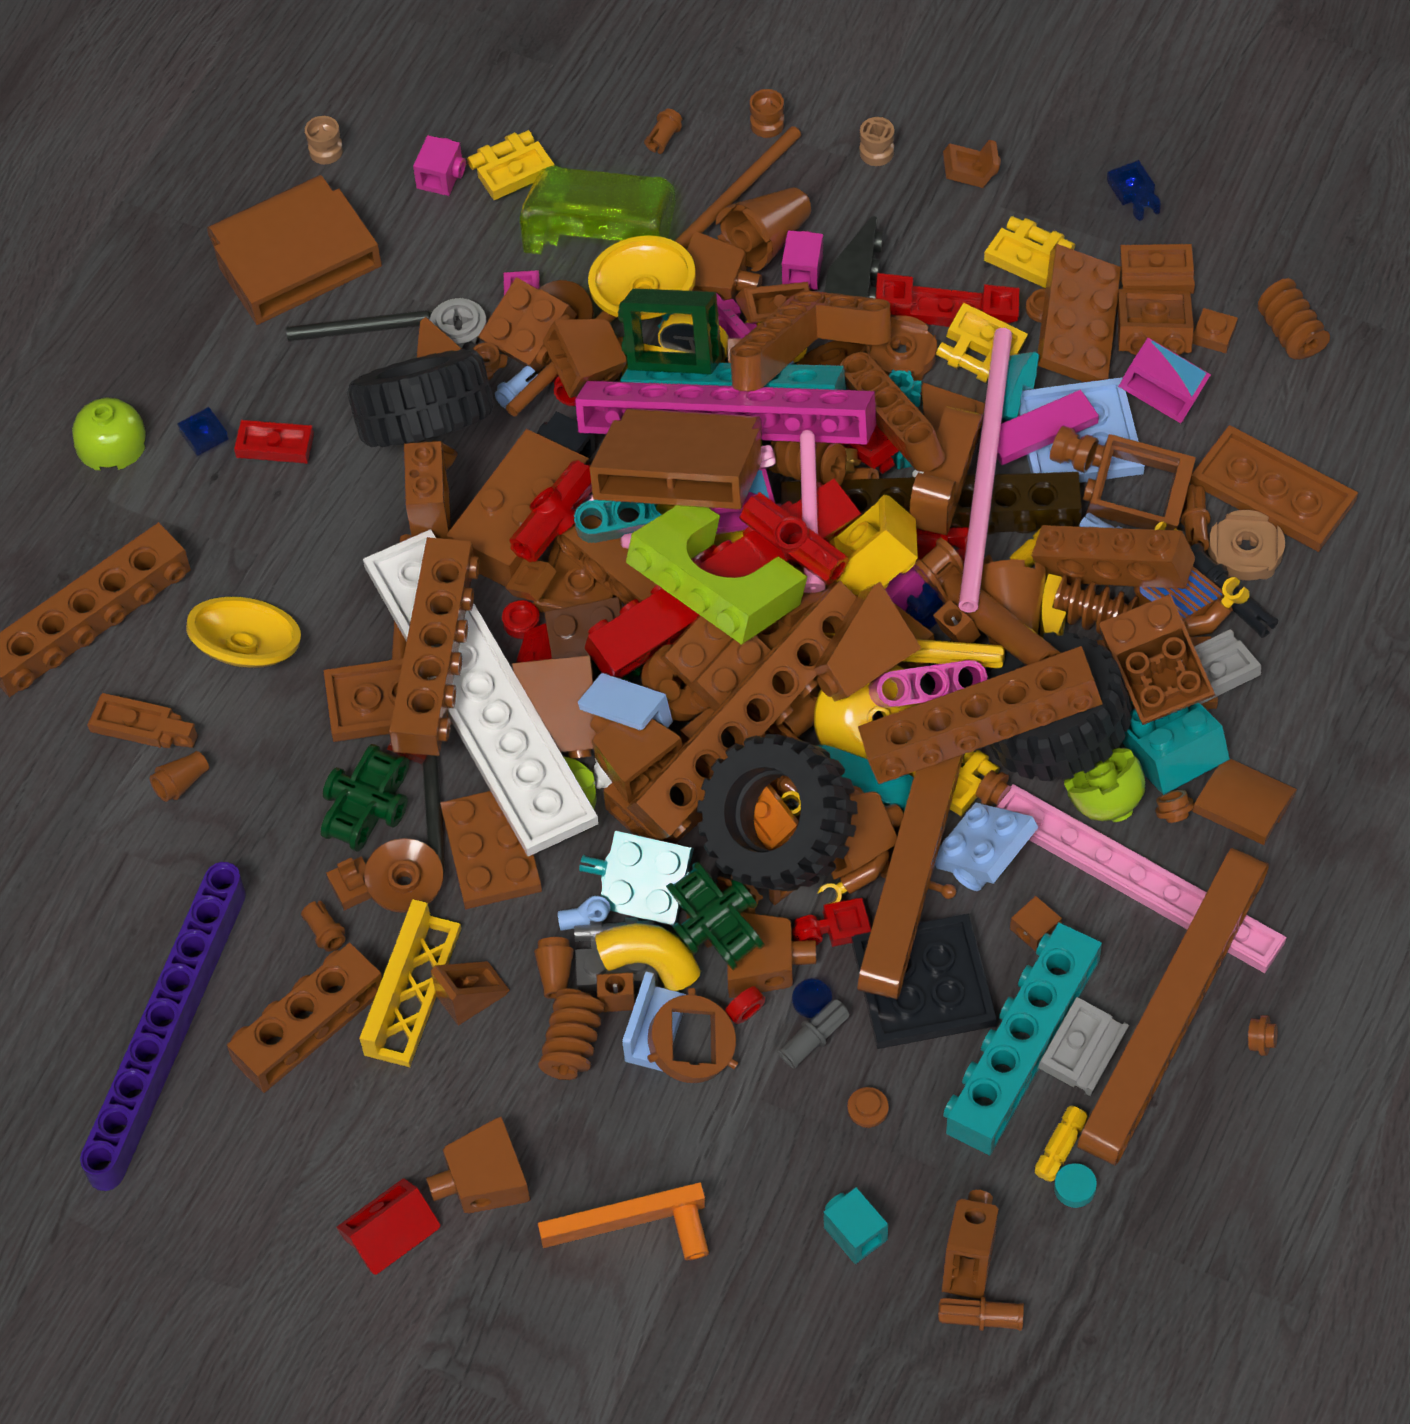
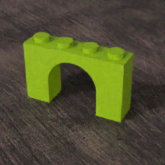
M677 505L633 532L626 563L741 645L801 604L808 576L779 556L752 574L738 578H727L710 574L699 568L691 560L714 545L720 515L708 507Z

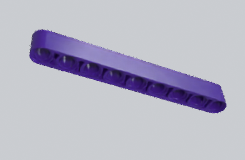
M229 862L215 863L205 873L81 1152L80 1162L89 1183L97 1190H112L123 1180L245 901L246 893L239 870ZM224 884H232L227 889H219ZM218 917L211 923H203L208 918ZM195 951H203L197 957H188ZM180 985H188L183 991L173 992ZM163 1020H173L167 1026L158 1027V1024ZM157 1054L154 1060L142 1062L146 1056ZM133 1090H142L136 1097H126ZM126 1125L122 1132L110 1134L116 1126ZM100 1162H111L109 1166L103 1170H94L96 1165H98Z

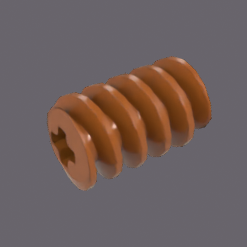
M1286 278L1275 282L1265 290L1258 301V310L1262 316H1265V321L1271 326L1274 335L1278 337L1280 344L1285 348L1290 358H1309L1327 346L1330 341V334L1328 331L1323 330V323L1320 320H1316L1317 314L1314 310L1310 309L1309 302L1306 299H1302L1303 294L1300 289H1296L1295 281Z
M771 441L769 445H771L775 453L776 464L768 469L773 473H780L783 476L801 480L800 442ZM815 442L816 483L821 482L824 485L835 478L838 484L841 485L846 474L847 452L845 446L841 443Z
M1066 573L1057 589L1053 608L1065 611L1070 625H1075L1082 617V628L1084 630H1089L1096 622V632L1101 635L1098 623L1136 608L1139 597L1134 596L1129 604H1125L1123 591H1120L1113 600L1110 599V587L1106 586L1098 595L1096 594V582L1092 581L1083 590L1081 589V577H1077L1071 585H1068Z
M566 988L556 991L557 998L553 1002L554 1012L550 1015V1027L545 1034L547 1041L542 1046L543 1056L539 1059L538 1063L539 1068L545 1074L560 1080L576 1079L578 1072L590 1070L591 1062L586 1057H591L595 1050L589 1043L595 1042L598 1039V1034L593 1028H598L601 1025V1018L596 1014H601L605 1009L604 1003L590 994Z

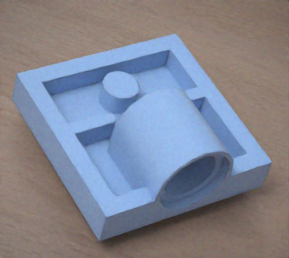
M975 802L940 845L935 866L937 869L952 872L955 878L968 889L979 891L986 882L994 884L1038 829V825L1033 816Z

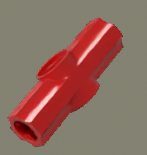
M579 460L572 461L552 486L544 489L533 499L529 506L532 512L509 539L511 543L510 549L518 557L527 560L529 563L537 561L554 538L566 532L575 523L574 514L577 508L592 492L590 465H586Z
M761 492L751 496L745 503L739 516L740 520L779 548L786 558L796 561L828 586L832 582L837 581L845 572L849 558L809 529L802 519L790 515ZM802 533V537L797 543L786 544V540L791 534Z

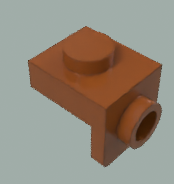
M988 140L981 151L951 143L943 151L946 179L984 188L991 177L998 173L1001 158L998 155L997 143L993 140Z

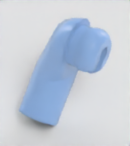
M591 896L578 908L558 911L560 930L574 929V926L590 925V921H604L610 912L609 902L602 896Z

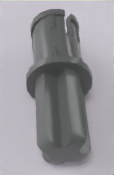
M831 1000L809 1022L804 1020L801 1023L802 1028L780 1047L777 1053L788 1066L796 1069L818 1046L824 1047L826 1045L825 1039L849 1017L848 1009L839 1000Z

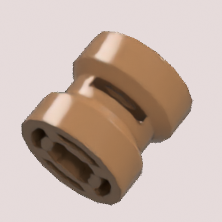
M317 116L308 121L305 126V136L311 159L323 165L336 162L343 154L342 140L340 139L337 121L329 116Z
M872 117L865 120L860 127V157L871 166L885 165L891 161L894 155V126L883 117Z

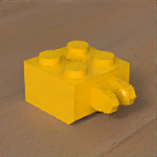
M883 495L876 504L837 537L830 540L831 545L849 558L845 572L836 582L841 581L857 597L860 591L878 582H881L884 589H886L889 582L899 573L908 572L918 558L916 519L893 498Z

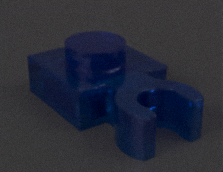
M1139 160L1108 171V184L1122 205L1130 202L1133 203V215L1139 221L1143 220V207L1152 208L1155 214L1160 213L1161 201L1154 194L1155 184Z
M925 582L922 586L923 590L917 598L912 594L907 598L909 606L905 612L930 630L937 624L933 615L943 604L942 600L938 597V592Z

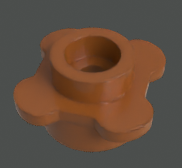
M480 343L473 348L483 357L484 362L489 361L484 363L488 380L493 378V374L499 368H504L508 363L506 355L499 354L498 348L491 343Z

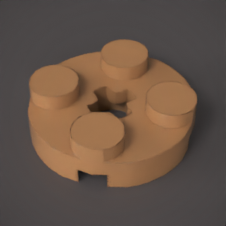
M1237 510L1227 514L1225 520L1220 521L1218 525L1216 522L1212 527L1209 537V556L1216 564H1224L1227 567L1228 577H1236L1239 580L1268 579L1274 575L1275 569L1283 558L1285 537L1278 525L1276 529L1272 523L1268 522L1269 517L1265 514L1253 510ZM1242 540H1249L1250 546L1256 548L1244 550L1239 545L1242 544Z

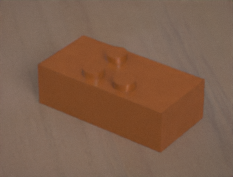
M526 429L446 535L447 539L472 541L474 556L480 558L479 574L506 587L523 561V558L518 557L510 549L511 543L509 539L532 512L529 509L531 502L540 492L552 486L572 461L579 460L589 465V458Z

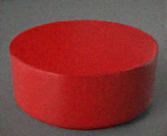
M518 600L508 604L502 613L505 632L513 638L523 639L525 632L540 625L538 608L533 603L525 600Z
M752 986L734 998L727 1006L725 1012L734 1024L743 1023L761 1009L765 1003V996L756 986Z

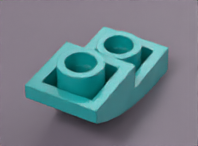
M1029 352L1010 355L1001 422L1018 417L1022 390L1034 389L1039 359L1038 353Z

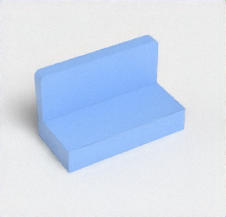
M604 673L599 675L578 701L580 710L638 730H643L651 719H654L666 728L673 722L666 694Z
M645 972L623 1037L625 1062L662 1071L655 1061L650 1063L647 1059V1056L651 1054L647 1039L649 1025L655 1014L666 1002L686 994L656 987L654 973ZM672 1012L673 1042L683 1015L680 1012Z

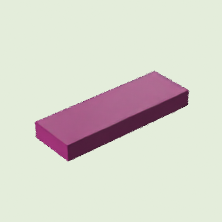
M1080 389L1001 424L997 460L1001 465H1004L1052 444L1063 425L1074 429L1077 433L1098 424L1099 415Z

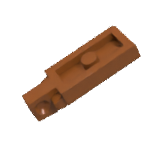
M105 693L100 695L87 724L92 733L159 748L161 746L163 748H170L172 743L176 746L193 748L198 737L194 728L195 725L182 721L181 716L173 713L171 708Z

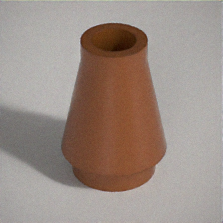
M195 751L188 756L156 767L155 773L150 775L149 778L151 786L163 801L178 800L202 774L209 770V764L199 751Z
M548 937L537 942L538 949L534 951L544 989V997L556 999V991L568 988L574 949L570 947L567 938Z

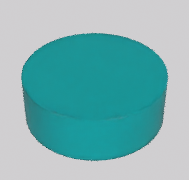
M1078 1163L1065 1165L1056 1174L1054 1183L1055 1195L1061 1203L1068 1207H1083L1089 1204L1095 1196L1096 1177L1091 1169L1085 1165Z

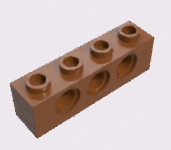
M1047 525L1041 526L1031 555L1034 562L1044 566L1046 580L1048 574L1063 577L1067 573V583H1073L1077 577H1081V584H1090L1093 581L1096 582V585L1186 589L1195 556L1183 531Z
M350 942L341 950L333 951L326 957L321 967L311 975H305L300 978L293 986L291 992L280 1001L276 1000L270 1003L262 1012L261 1017L250 1026L240 1028L233 1035L231 1041L227 1044L232 1062L265 1093L374 1001L382 980L381 972ZM333 986L343 987L336 993L327 992ZM304 1011L313 1012L307 1018H296L300 1013ZM272 1037L282 1038L276 1044H265Z

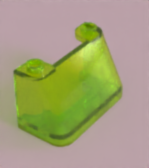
M557 166L546 167L538 173L522 206L520 225L524 253L541 254L543 245L547 241H550V245H557L559 235L618 241L648 235L668 238L676 203L675 189L670 182L662 177L568 169Z

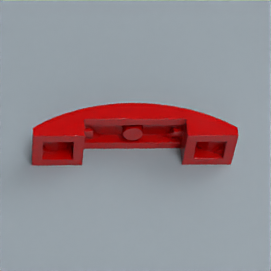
M877 273L875 298L888 301L891 314L914 317L930 325L950 327L963 303L1002 322L1011 323L1018 321L1020 288L984 284L982 293L913 286V277Z

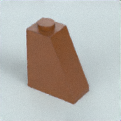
M881 582L860 591L814 668L819 676L817 681L821 690L828 697H832L834 702L849 697L921 649Z
M590 655L512 663L513 672L560 752L568 751L569 759L591 757V749H593L592 739L597 733L590 727V724L595 715L580 710L578 706L579 699L593 684Z

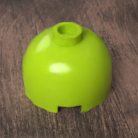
M106 397L96 399L85 405L75 418L72 436L76 453L85 465L94 470L101 471L100 467L117 466L118 470L124 469L136 462L145 450L146 431L143 420L133 406L117 398Z
M1113 749L1112 756L1104 763L1099 761L1094 764L1095 769L1087 773L1080 771L1074 774V778L1064 781L1071 802L1079 812L1089 819L1120 822L1130 817L1133 809L1139 804L1145 793V776L1139 760L1134 757L1130 749Z

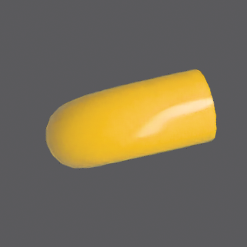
M633 923L613 927L595 935L600 958L608 971L633 963L647 964L655 969L665 988L672 991L689 987L700 976L701 970L689 948L679 936L660 926Z

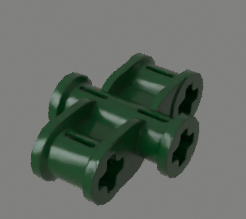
M371 744L365 750L352 776L346 775L342 768H334L325 782L323 798L328 801L335 799V802L324 817L321 826V836L326 839L333 837L350 844V848L357 852L366 844L379 818L385 820L387 826L396 827L404 816L408 798L401 793L394 794L407 775L409 759L404 756L394 757L380 751L378 745Z
M696 862L692 865L693 870L675 884L670 882L666 885V888L677 903L690 916L682 924L675 923L672 927L694 955L699 952L698 946L709 939L723 960L734 971L738 967V961L755 948L762 949L765 946L751 925L740 915L747 908L754 909L758 904L745 886L733 879L731 880L732 885L721 892L699 862Z

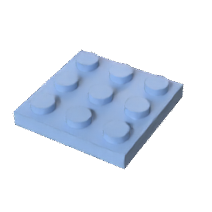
M1122 377L1022 391L1018 416L1081 389L1098 413L1099 420L1098 424L1077 432L1076 434L1080 435V439L1085 435H1091L1098 438V444L1105 445L1108 435L1112 434L1138 441L1126 391L1118 387L1123 379ZM1053 443L1027 454L1031 473L1079 472V483L1087 482L1088 478L1094 480L1096 478L1098 467L1092 466V464L1087 472L1083 473L1075 470L1071 462L1059 464L1050 460V451ZM1112 456L1106 479L1144 474L1145 465Z

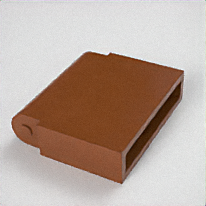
M321 175L207 227L208 235L215 249L219 269L256 325L382 266L378 244L341 190L338 188L332 191Z
M628 408L621 421L613 420L590 465L593 500L742 509L762 462L761 418L759 416Z

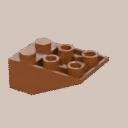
M1171 594L1098 623L1103 642L1111 652L1113 659L1117 661L1130 701L1142 725L1215 696V692Z

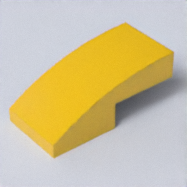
M1048 574L1043 592L1040 620L1041 637H1044L1043 633L1055 632L1057 636H1063L1066 612L1053 608L1055 595L1063 577Z

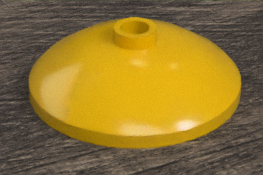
M636 236L621 240L605 249L595 259L590 268L588 284L595 303L608 314L618 317L620 302L625 299L633 288L692 291L696 281V270L692 256L679 243L659 236ZM640 312L641 320L652 319L666 314Z
M219 597L199 603L190 611L186 625L189 638L203 653L228 665L244 668L266 667L284 661L296 652L301 637L298 624L289 614L269 603L244 597Z
M895 665L886 672L904 669L898 665ZM887 679L882 685V692L891 701L896 697L898 688L893 680ZM870 683L849 697L834 702L832 697H828L820 690L814 709L816 736L820 745L835 747L867 759L858 726L871 722L873 714L877 711H880L883 717L921 703L890 708L880 707L870 698Z

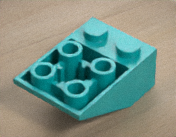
M1131 703V723L1127 732H1124L1125 738L1122 742L1126 749H1130L1134 757L1139 760L1144 775L1163 795L1230 760L1223 726L1200 703L1142 725Z

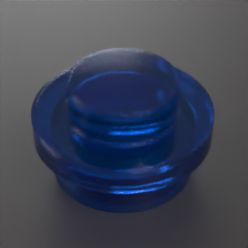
M814 978L806 979L799 983L792 994L794 1009L806 1018H813L832 1000L830 988L824 982Z

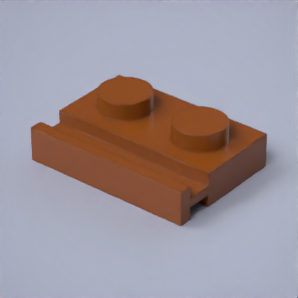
M1192 244L1120 245L1122 289L1190 291L1191 294H1194L1195 281Z

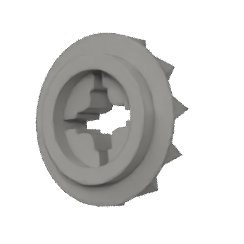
M464 298L450 299L439 304L430 316V321L461 348L467 342L475 344L477 337L487 323L482 307L476 302ZM456 316H459V319L462 321L461 330L455 329L454 321H456Z

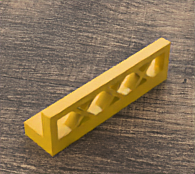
M412 899L359 1038L364 1056L406 1067L411 1066L436 999L432 977L416 984L412 977V972L415 967L430 961L432 967L435 965H448L461 932L460 923L430 916L428 903ZM429 928L448 933L445 943L429 950L424 941ZM422 948L424 953L419 955ZM438 956H440V957H439V960H438V963H437L436 960H435V958L438 957ZM408 983H410L411 988L406 990ZM427 990L426 995L424 997L422 995V992ZM417 996L422 1005L420 1011L403 1019L398 1010L401 1002ZM395 1017H396L397 1020H398V1023H396V1024L393 1025L394 1020H395ZM414 1025L412 1032H410L408 1027ZM403 1030L408 1038L404 1053L385 1049L384 1046L387 1038Z

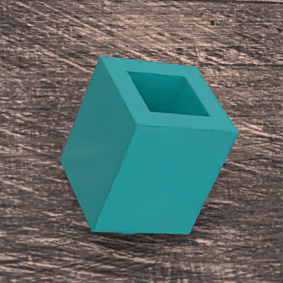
M857 1187L846 1195L844 1193L836 1195L827 1203L825 1211H823L824 1229L854 1264H857L888 1240V1223Z

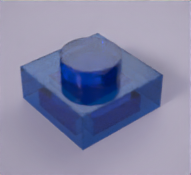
M209 407L177 423L181 435L197 456L229 440L227 431Z

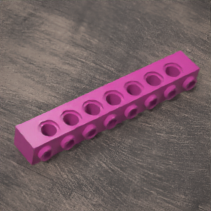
M587 381L575 399L579 433L607 434L613 420L621 421L628 408L759 416L762 422V440L800 442L802 431L811 430L815 435V442L868 444L876 427L875 391L763 387L755 391H739L732 386Z

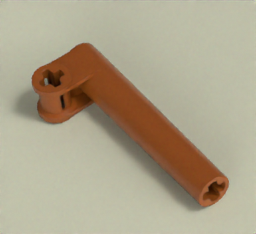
M939 538L936 541V547L921 560L917 559L913 568L935 596L944 603L951 600L959 607L964 568L963 561L946 540ZM981 588L978 609L971 613L964 612L973 620L980 631L997 644L1003 646L1005 650L1026 666L1060 654L1056 648Z

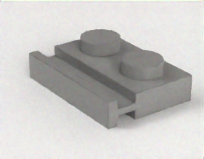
M1231 629L1194 646L1215 692V696L1199 702L1200 704L1261 675V664L1240 640H1236Z
M1076 997L1042 1057L1038 1068L1072 1087L1077 1086L1086 1091L1085 1094L1091 1096L1129 1025L1113 1020V1016Z

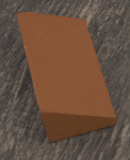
M808 282L743 288L735 298L749 324L764 321L792 295L802 291H810Z

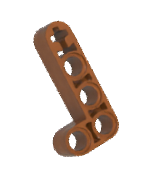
M946 406L936 434L944 451L945 459L936 469L924 472L923 474L918 473L913 484L910 514L916 519L917 529L942 535L948 534L979 440L983 414Z

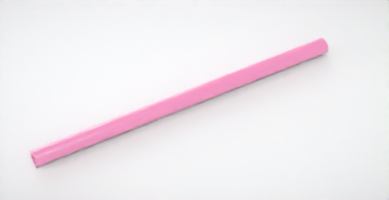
M998 328L994 332L959 598L960 610L967 613L975 612L978 609L1012 342V332L1007 328Z

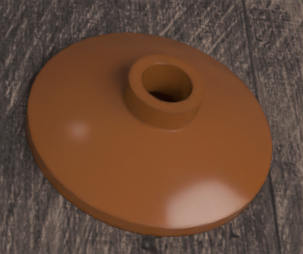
M407 838L391 840L379 846L369 857L364 870L365 886L371 898L378 905L393 912L405 913L408 912L412 899L429 904L438 895L443 883L442 863L436 852L423 842ZM401 877H409L412 880L408 885H399L397 883Z

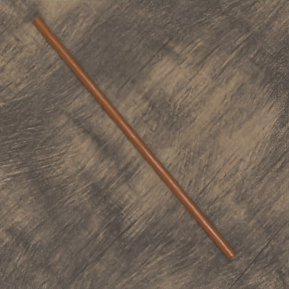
M791 126L675 242L687 249L694 232L703 233L716 220L718 213L722 209L733 204L801 137L799 129ZM603 310L595 319H605L611 324L617 317ZM552 361L506 405V410L509 414L517 416L558 376Z

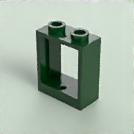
M633 288L625 299L620 302L618 317L620 323L624 324L625 335L622 340V351L627 357L628 370L712 374L721 362L722 353L716 292ZM640 312L692 314L695 353L644 351Z

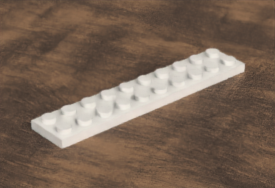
M431 529L363 559L366 571L406 642L427 537L436 538ZM473 604L472 611H466L464 619L468 620L466 643H460L459 652L462 653L460 676L454 675L452 684L456 685L455 707L448 708L447 714L527 856H531L598 825V816L478 609ZM441 612L439 613V615H443L448 612ZM435 644V645H433V646H431V647H438V646H441L442 644ZM435 676L427 677L428 680L436 678Z

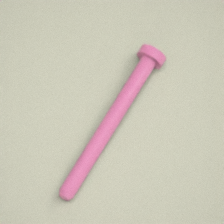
M804 430L800 435L802 520L809 529L818 534L815 435L811 430ZM804 568V574L808 576L804 592L816 593L825 590V583Z

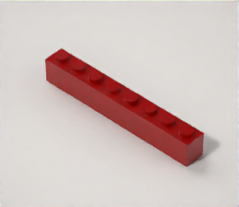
M835 478L824 485L821 482L816 483L818 535L828 543L861 515ZM802 499L794 504L788 501L780 506L790 515L802 519ZM750 527L743 531V537L732 543L731 540H727L717 546L712 552L713 556L704 562H701L700 559L693 561L702 570L727 578H738L752 574L778 556L793 567L799 564L786 558L779 548ZM802 533L791 534L787 538L786 544L797 543L801 539ZM656 585L651 590V595L640 602L638 599H634L619 611L621 615L610 622L607 619H603L592 626L588 631L589 635L584 649L602 673L621 679L646 663L662 646L672 645L699 614Z

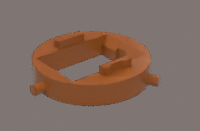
M688 988V995L678 996L666 1002L653 1017L648 1029L647 1039L651 1054L647 1056V1059L650 1063L655 1061L658 1067L670 1077L686 1083H701L716 1077L727 1065L732 1069H735L738 1065V1062L732 1059L736 1047V1034L729 1016L715 1002L705 997L697 996L695 988ZM672 1012L710 1015L711 1064L699 1063L698 1065H691L690 1062L673 1061Z

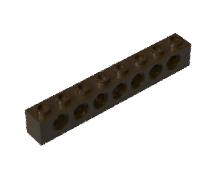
M1079 472L996 474L994 476L987 535L996 532L1030 533L1038 531L1042 525L1079 527L1082 512ZM967 475L950 528H969L971 508L964 507H972L976 475ZM916 477L843 480L840 486L860 511L861 515L876 504L883 495L893 498L910 514V499ZM801 481L781 482V505L788 501L794 504L802 499Z

